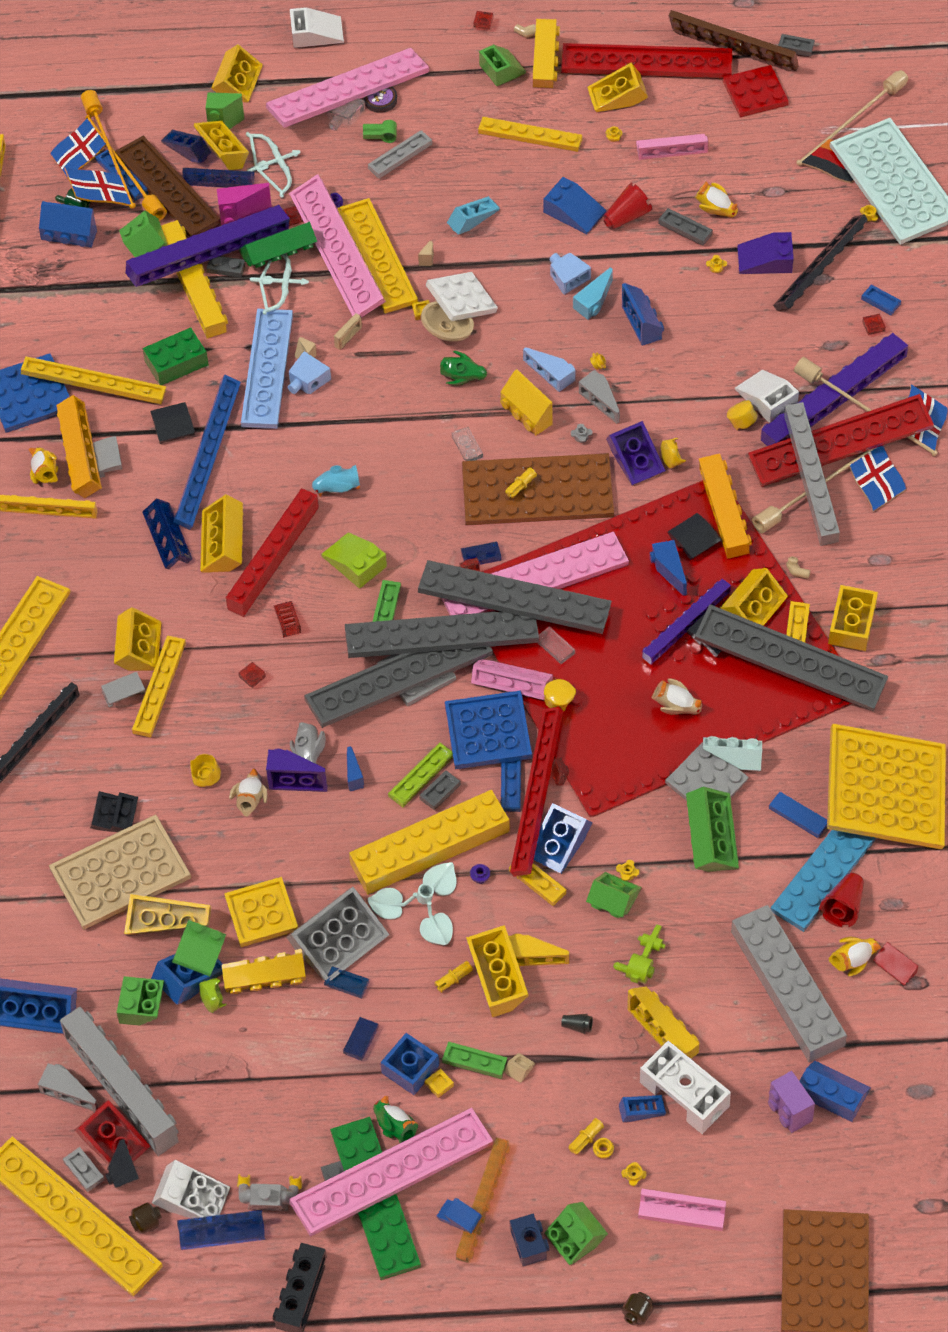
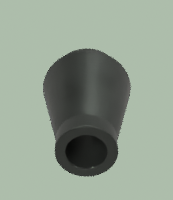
M587 1013L563 1015L561 1025L562 1027L585 1034L592 1030L593 1017L588 1016Z

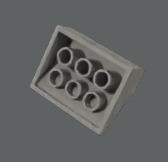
M351 887L286 938L295 950L302 949L303 959L328 983L385 939L389 933L356 889Z

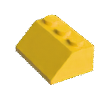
M237 44L225 52L211 89L216 93L242 94L243 102L247 103L250 100L263 64Z
M223 121L194 123L193 126L198 134L228 170L243 169L249 151Z
M516 369L500 392V403L504 409H508L516 420H520L528 431L537 436L553 425L552 401Z
M767 568L753 569L722 605L721 609L764 626L788 596Z
M133 607L118 615L114 664L128 671H154L159 658L161 621Z

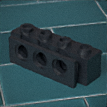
M305 1243L300 1244L299 1250L295 1249L292 1259L294 1262L293 1267L288 1269L286 1281H288L286 1288H282L280 1292L279 1308L276 1307L272 1319L275 1321L276 1329L286 1332H304L325 1270L326 1249Z

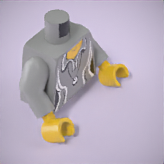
M238 1174L239 1200L241 1203L248 1204V1210L288 1211V1205H291L289 1203L290 1198L296 1196L298 1191L302 1189L301 1176L299 1178L290 1176V1186L287 1189L280 1184L250 1185L251 1176L249 1174L248 1177L240 1176L241 1174Z

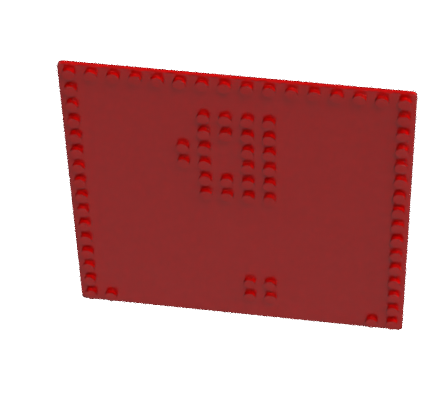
M703 480L483 571L484 573L492 574L611 532L615 533L629 560L627 566L560 588L561 590L612 601L603 634L536 619L539 634L538 643L490 646L499 663L552 674V680H565L576 689L573 700L567 705L562 715L554 758L589 817L597 816L667 785L665 780L703 742V737L715 736L722 739L734 737L739 740L757 739L764 743L853 704L727 652L721 651L715 657L702 643L699 645L688 632L653 664L648 663L642 658L643 649L648 647L652 640L657 639L661 632H664L669 625H672L678 617L680 618L685 610H688L693 603H696L701 596L706 594L708 589L712 588L721 579H724L731 585V592L715 606L720 609L753 569L767 568L788 597L764 626L785 635L787 634L791 601L804 603L742 507V515L740 517L741 520L744 519L746 522L747 530H745V533L750 535L752 545L749 546V554L727 559L721 540L690 561L681 546H676L687 582V595H682L656 570L655 564L651 563L649 552H652V544L671 541L672 539L667 532L696 513L701 515L721 538ZM809 611L805 643L839 656L834 647L828 644V638ZM668 679H675L681 682L695 699L701 700V712L694 715H670L662 712L660 708L663 706L652 699L658 684L661 681L668 683ZM522 695L523 705L539 731L542 711L549 707L546 705L545 700Z

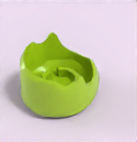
M217 978L203 981L199 984L202 1002L211 1013L227 1005L222 1003L223 997L218 985L220 980Z

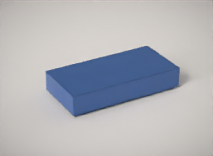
M872 284L861 295V300L889 315H892L901 305L900 299Z

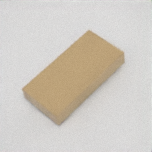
M355 313L334 335V343L337 349H342L362 328L361 316Z

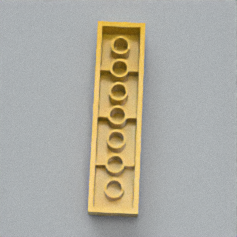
M489 790L349 852L350 865L366 894L369 895L510 832L509 818L493 791Z

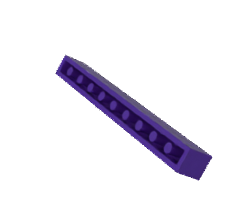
M280 205L270 207L250 216L131 258L126 261L125 273L135 287L238 250L246 244L288 230L290 218Z
M892 333L888 337H884L877 345L870 347L865 354L858 356L850 365L844 366L839 373L832 375L828 382L853 397L906 358L908 345ZM824 383L818 385L812 393L806 394L798 403L803 402L811 428L849 399ZM784 413L779 414L775 420L765 424L761 429V441L766 446L790 438Z

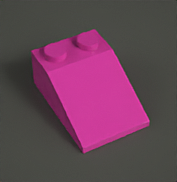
M269 183L217 189L221 226L272 207Z

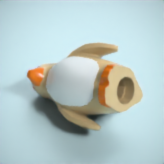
M668 679V683L661 681L652 695V699L663 706L660 710L670 715L699 714L702 710L701 700L695 699L687 688L675 679Z
M255 768L251 770L246 779L233 786L229 796L231 800L237 796V807L246 817L255 810L262 798L264 803H267L268 798L267 789L261 783L262 778Z

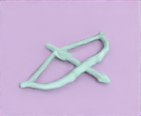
M246 132V136L250 138L254 167L247 169V172L250 173L257 170L280 193V198H283L284 193L291 187L292 183L290 168L284 160L292 156H298L301 151L292 150L291 153L281 156L278 147L269 137L263 134H250ZM253 138L265 140L272 149L275 159L267 162L263 160L257 163ZM278 162L280 168L284 171L287 177V185L283 190L263 172V170L268 169L269 165Z
M287 254L282 255L286 261L283 279L265 276L271 260L268 261L260 278H250L251 282H259L265 307L263 310L264 315L267 312L279 309L284 304L289 293V283L301 285L309 283L308 280L303 278L301 280L290 279L292 268ZM282 283L280 301L268 308L263 284Z

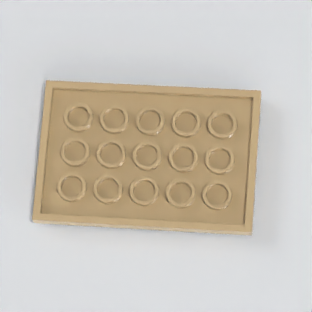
M156 815L49 865L50 871L83 930L128 909L130 894L153 897L191 879V874Z

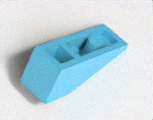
M488 196L456 207L447 224L454 232L461 234L470 231L499 211L500 207Z
M611 267L573 296V309L587 320L596 316L602 308L613 281V269Z

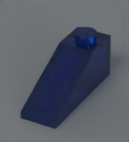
M172 129L161 140L164 145L192 162L202 163L212 153L201 136Z

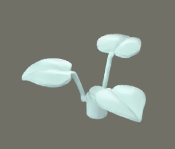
M452 862L443 863L429 869L424 874L423 884L419 886L418 892L413 893L404 903H402V894L398 890L384 888L368 898L369 906L381 918L393 920L401 916V907H405L417 898L419 903L427 904L429 918H425L420 924L421 936L430 943L443 946L448 945L453 933L451 920L444 913H437L433 916L431 901L434 892L439 896H446L454 891L456 887L454 864Z

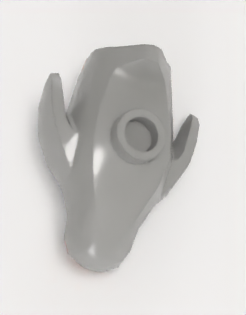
M303 722L299 723L295 744L293 740L290 741L291 751L316 764L320 753L325 747L326 737L324 731H321L320 735H318V730L314 725Z

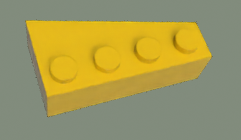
M536 19L533 87L553 88L554 82H557L555 66L558 67L556 51H559L557 36H560V26H557V19Z
M130 894L124 934L133 935L185 929L188 920L209 926L212 906Z

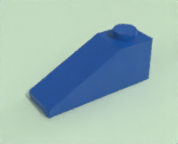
M671 540L652 544V552H649L651 563L655 564L656 570L682 595H687V582L675 541Z

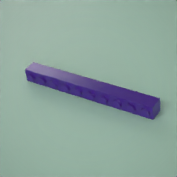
M724 579L717 581L712 588L707 590L704 596H701L696 603H693L688 610L683 612L680 618L678 617L672 625H669L664 632L659 634L657 639L652 640L651 644L643 649L642 658L648 663L653 664L706 613L709 605L716 606L731 592V585Z

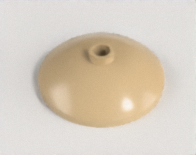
M437 301L427 304L421 313V321L429 333L441 340H464L473 331L474 323L472 318L451 321Z

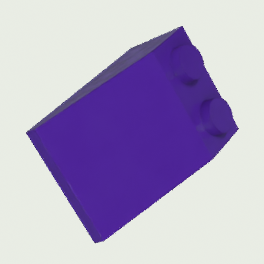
M773 232L737 245L739 274L792 273V232Z
M643 421L610 434L606 438L615 459L631 485L666 471Z
M268 749L266 772L269 790L328 792L325 768L291 751Z

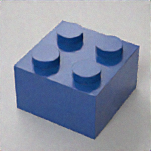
M405 1033L380 1062L381 1072L403 1089L415 1095L424 1085L425 1080L439 1067V1055L408 1033Z

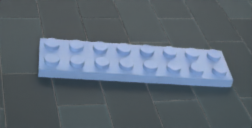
M257 309L241 427L278 429L293 310L276 309L264 315V309Z

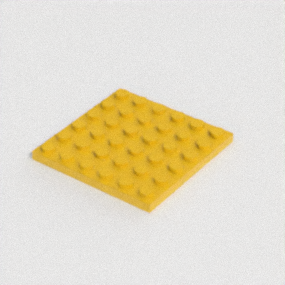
M832 724L830 727L827 829L943 849L945 846L946 744Z

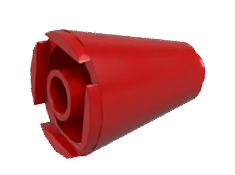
M631 182L604 214L603 222L608 228L616 229L650 213L653 210L652 204H647L646 200L648 197L636 184L633 186Z
M848 873L822 899L819 910H822L823 918L830 924L837 927H842L843 925L852 927L856 924L864 887V880L859 874Z

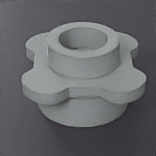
M578 424L577 428L571 431V436L577 442L584 443L593 432L591 429L584 427V424Z

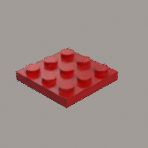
M772 65L723 77V83L740 118L788 106L789 100Z

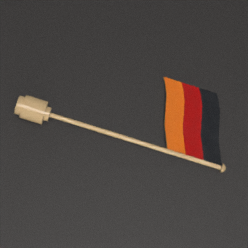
M902 70L895 71L883 82L884 90L801 160H797V165H806L818 169L837 180L852 183L854 181L830 148V142L834 141L831 138L886 92L894 95L907 84V74Z

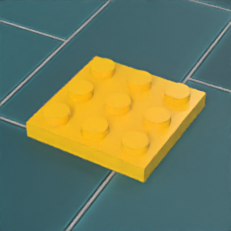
M282 877L224 893L240 947L289 934L298 928Z

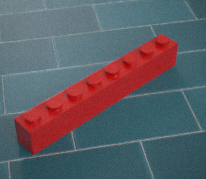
M303 488L300 489L226 596L227 609L242 617L246 615L318 510L317 494Z

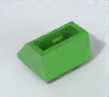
M493 44L479 51V65L496 86L526 73L525 69L508 49Z
M124 976L116 1012L119 1024L140 1026L157 1019L164 980Z
M583 1202L568 1204L544 1232L569 1265H572L594 1250L608 1235Z

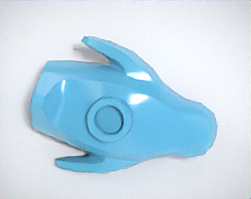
M339 465L332 466L330 470L324 472L312 482V488L318 493L319 497L322 496L324 491L340 493L352 488L360 489L357 467L354 465L350 469H344Z

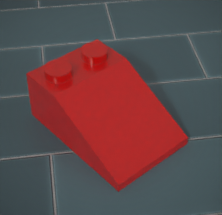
M109 1100L102 1103L74 1129L85 1143L107 1164H109L119 1140H125L133 1162L150 1147L146 1140Z

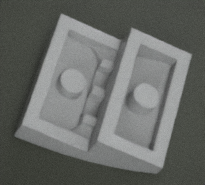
M116 436L93 443L100 478L105 477L104 472L122 469Z

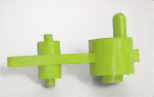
M656 924L651 935L645 933L643 936L639 935L640 945L645 947L643 954L633 953L628 965L615 962L613 965L614 969L626 973L625 977L629 978L631 982L646 984L648 978L651 979L655 971L653 960L649 959L652 950L660 951L661 948L665 949L666 944H663V939L658 938L662 926Z

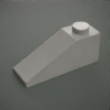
M593 370L579 381V394L617 424L619 423L620 411L608 381L604 375Z
M47 1064L38 1083L41 1094L91 1111H95L98 1108L96 1099L64 1066Z

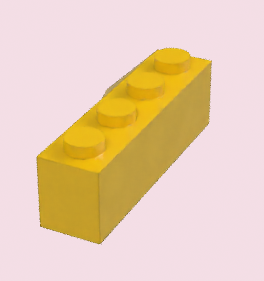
M302 949L295 950L293 955L283 952L278 953L273 959L263 956L254 959L253 963H250V960H243L222 965L225 991L230 992V994L242 993L244 989L259 991L264 986L279 988L284 983L299 985L302 984V981L306 980Z
M647 986L628 990L627 1010L661 1047L669 1041L690 1059L699 1053L700 1043L697 1037L686 1030L684 1023L673 1016L672 1010L660 1002L659 996L654 991L651 992Z

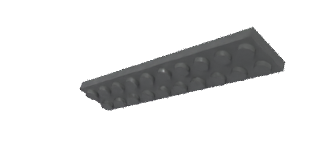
M427 560L418 586V593L601 634L604 632L612 603L611 600Z
M709 605L695 635V640L873 712L888 680L887 675L713 605Z
M502 611L345 624L348 658L539 642L536 619Z
M491 647L400 654L304 695V700L320 726L324 728L473 664L478 660L493 655V650Z

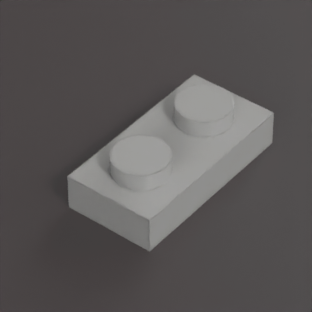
M80 1147L63 1158L65 1165L87 1192L104 1181L103 1175Z

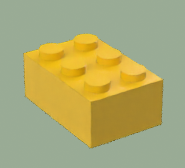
M840 585L828 644L866 651L878 592Z

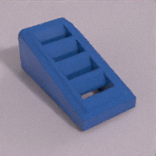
M349 746L347 747L349 791L364 788V779L353 748Z
M662 1095L622 1097L619 1103L622 1122L638 1121L666 1114ZM655 1102L657 1110H654L652 1103Z

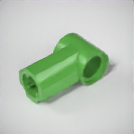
M385 120L382 124H363V139H382L386 143H392L396 140L397 123L393 120Z

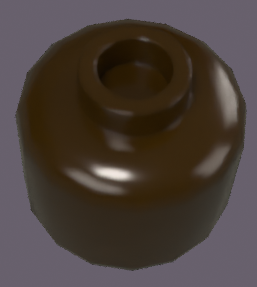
M148 1202L133 1208L131 1216H129L134 1231H139L141 1234L158 1228V1219L162 1218L158 1207H153Z
M642 1292L632 1293L622 1306V1313L625 1316L624 1320L631 1325L644 1324L654 1310L652 1299Z

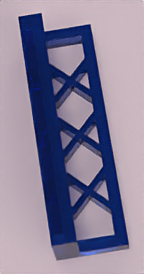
M183 168L182 170L183 179L190 186L228 188L253 185L255 180V172L200 168Z
M156 498L142 513L165 569L169 570L178 561L189 563L192 560V556L179 525L173 522L175 515L170 503ZM155 510L154 518L151 519L150 513ZM158 523L161 524L159 533L156 531ZM164 537L167 539L165 547L162 546ZM169 551H172L174 557L168 560Z
M262 1210L177 1220L181 1250L266 1240Z

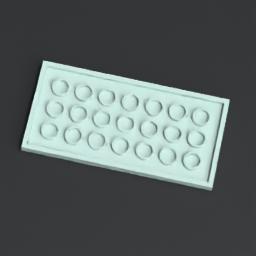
M891 118L830 142V148L870 204L876 208V212L900 245L948 225L947 194Z

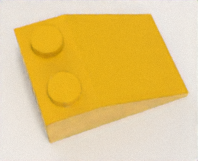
M632 62L587 87L596 112L634 106L648 98L641 74Z

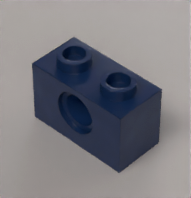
M534 1213L509 1220L510 1231L522 1266L547 1260V1251H550L547 1239H543L541 1236V1232H543L540 1220H536ZM527 1237L535 1238L533 1242H528L525 1239Z

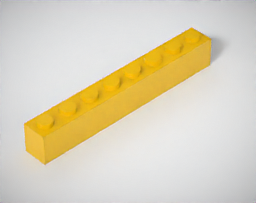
M178 220L161 225L167 242L166 246L186 239L185 228L180 226ZM200 263L176 272L206 338L226 333L227 317L225 314L222 315V307L220 302L215 300L216 294L214 289H210L209 279L203 275L204 269L202 264Z

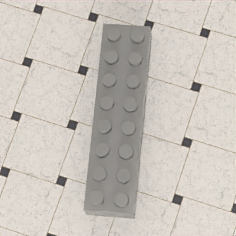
M766 905L732 920L731 933L808 1062H812L844 1047L847 1037L845 1031L770 907Z
M78 1007L60 1020L65 1039L157 1156L161 1155L179 1142L177 1137L179 1132L175 1127L177 1124L171 1114L167 1115L163 1111L165 1108L159 1099L155 1100L151 1096L153 1093L147 1084L143 1085L139 1081L141 1078L135 1069L131 1071L123 1054L119 1055L116 1052L117 1047L113 1041H108L104 1037L106 1034L101 1026L98 1025L96 1027L93 1023L92 1015Z

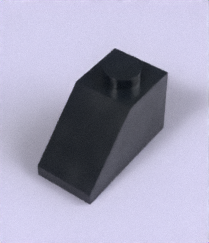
M124 1139L119 1140L108 1164V1173L105 1174L109 1186L113 1184L114 1188L139 1179Z

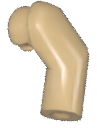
M517 24L514 27V32L525 38L535 36V24L527 27Z
M789 557L786 566L790 573L796 577L809 579L810 570L800 568L796 557Z

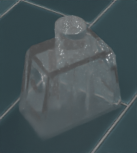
M356 98L340 107L327 111L328 121L330 122L329 127L334 131L340 126L349 129L365 113V101Z

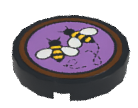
M393 87L386 88L363 97L364 104L373 112H388L397 104V92Z

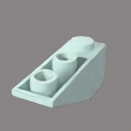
M715 736L703 737L704 750L741 770L761 771L762 741L757 739L739 740L734 737L728 739Z

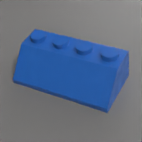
M0 978V1026L64 1034L60 1020L76 1009L77 988Z

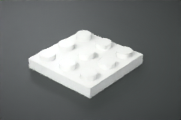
M472 272L430 279L426 282V287L451 321L496 313L498 309Z

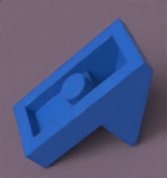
M455 1198L453 1201L447 1199L436 1217L444 1223L471 1234L482 1215L461 1200Z

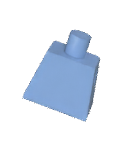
M554 253L550 257V275L564 295L591 279V267L572 253H568L563 257Z
M304 351L289 370L291 383L288 385V390L292 394H296L300 389L307 394H311L331 380L330 368Z

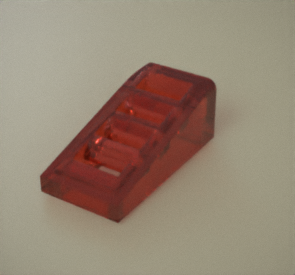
M292 601L273 605L283 638L301 633V626Z

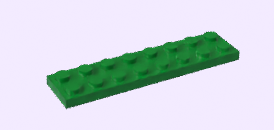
M370 1117L330 1129L344 1171L382 1153ZM397 1194L358 1212L380 1280L421 1268V1263Z

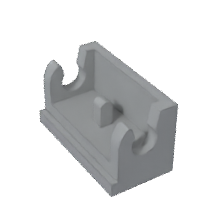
M137 672L101 686L102 694L108 707L135 694L145 693V688Z

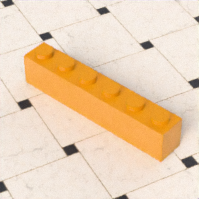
M72 395L56 405L57 417L60 421V431L66 452L65 458L68 463V473L72 483L71 488L75 494L86 498L102 487L85 402Z
M720 453L698 458L699 470L727 559L749 554V546L752 545L750 535L745 533L747 526L745 520H741L740 517L742 515L740 504L736 505L737 495L735 489H731L733 484L731 475L726 473L728 470L726 460H722Z

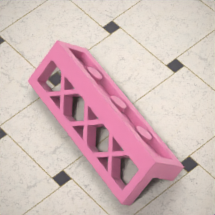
M705 134L639 140L636 141L639 160L707 153L708 139Z
M482 659L473 665L471 683L508 692L521 690L522 695L544 700V688L547 683L552 681L553 675Z
M642 1189L638 1218L722 1231L726 1201Z

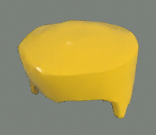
M744 400L735 404L727 411V418L736 430L739 428L745 429L756 422L757 413L751 401Z
M678 438L663 440L660 448L663 461L670 469L686 462V460L680 457L677 442L675 441Z
M562 679L552 680L544 688L546 705L549 708L560 706L563 712L576 694V689L569 682Z
M200 754L190 761L191 776L195 786H212L220 780L221 769L213 755Z

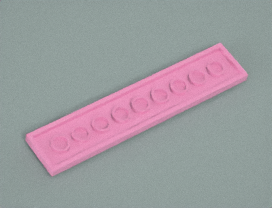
M412 48L269 101L266 103V108L285 128L428 73L429 66Z
M317 174L289 194L304 223H311L317 239L315 244L352 316L357 313L362 318L386 302L321 177Z
M611 532L492 574L560 589L627 566L629 560L615 533ZM442 598L449 615L497 611Z
M470 1108L290 1198L289 1203L311 1237L491 1146L493 1140L474 1110Z

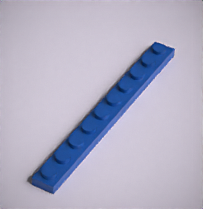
M226 374L221 379L173 521L189 530L193 527L241 384L240 381Z

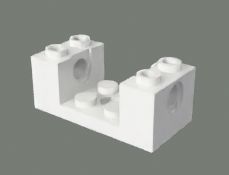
M669 1041L640 1068V1083L654 1095L662 1089L686 1109V1122L701 1134L730 1107L731 1092ZM682 1078H688L691 1084L684 1086L679 1081Z

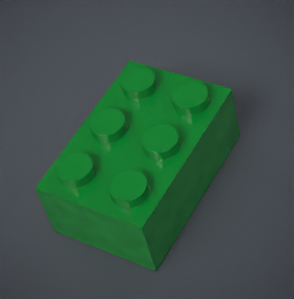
M191 327L142 348L144 361L159 385L167 384L209 365L207 351Z

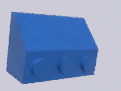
M42 201L39 221L41 240L92 248L97 234L93 209Z
M623 283L622 308L641 345L662 340L664 327L662 322L657 319L656 310L651 308L649 297L643 293L642 289Z
M815 1060L806 1068L799 1080L816 1105L850 1122H853L871 1087Z

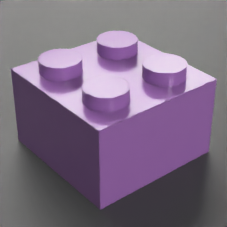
M792 1071L771 1082L768 1104L772 1111L778 1113L784 1128H788L793 1133L813 1121L815 1103Z

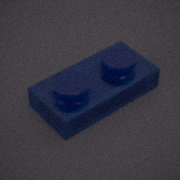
M497 541L461 548L465 568L502 561Z

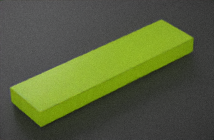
M439 743L388 793V797L401 807H404L453 759L452 751L442 743Z

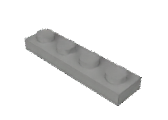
M421 130L369 163L368 169L380 179L431 146L432 139Z

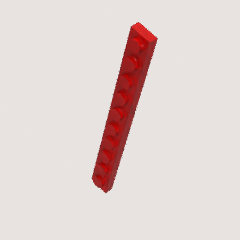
M560 706L543 709L510 869L513 877L529 875L532 871L563 710Z

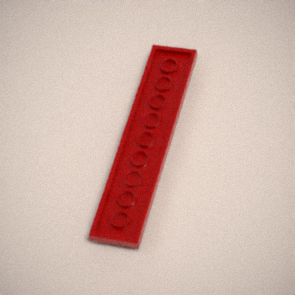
M563 43L561 73L611 74L632 62L638 72L646 76L723 78L724 76H731L732 48Z
M918 394L811 432L820 464L824 466L934 428V423L921 395ZM790 438L748 453L749 460L761 487L800 474Z

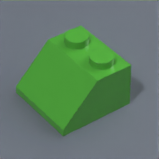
M208 92L205 107L207 122L223 121L231 129L244 120L242 94Z
M146 210L119 230L123 243L134 257L167 245L159 219Z
M604 872L593 880L586 902L590 903L595 909L608 911L614 917H624L630 911L641 887Z
M188 920L172 962L210 977L226 934Z

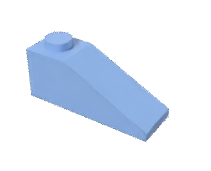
M527 347L523 349V361L558 392L575 381L576 370L572 364H568L564 359Z

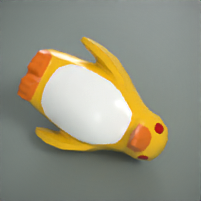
M705 181L694 197L701 203L699 205L700 209L709 214L732 218L738 213L737 204L732 203L725 189L717 183L709 185Z
M41 447L29 448V452L33 457L30 471L33 483L38 484L39 481L42 483L57 482L56 473L58 466H56L55 461L57 456L53 452Z
M845 937L840 939L839 942L846 943L832 953L829 957V962L839 971L851 969L847 975L853 976L864 969L869 958L881 949V946L875 938Z

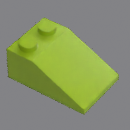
M349 532L321 554L326 561L359 589L387 567L386 554L372 542Z

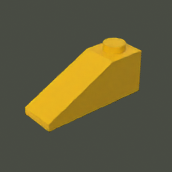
M513 934L509 936L519 966L569 964L568 950L529 935Z

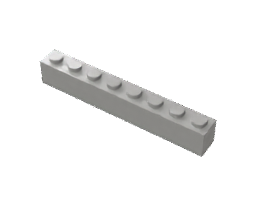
M801 402L785 406L784 417L820 546L839 542L840 531L804 404Z

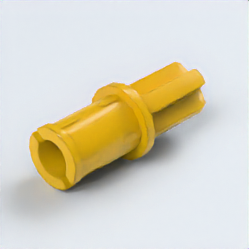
M528 468L520 477H516L515 482L505 491L507 496L514 498L522 489H526L527 484L537 476L536 472L532 468Z
M465 961L455 969L448 970V973L435 981L434 984L438 986L437 989L442 993L454 983L458 984V980L469 974L473 968L468 961Z
M594 1118L584 1130L579 1131L580 1134L568 1146L569 1150L577 1155L588 1143L593 1142V1138L604 1128L603 1123L599 1119Z

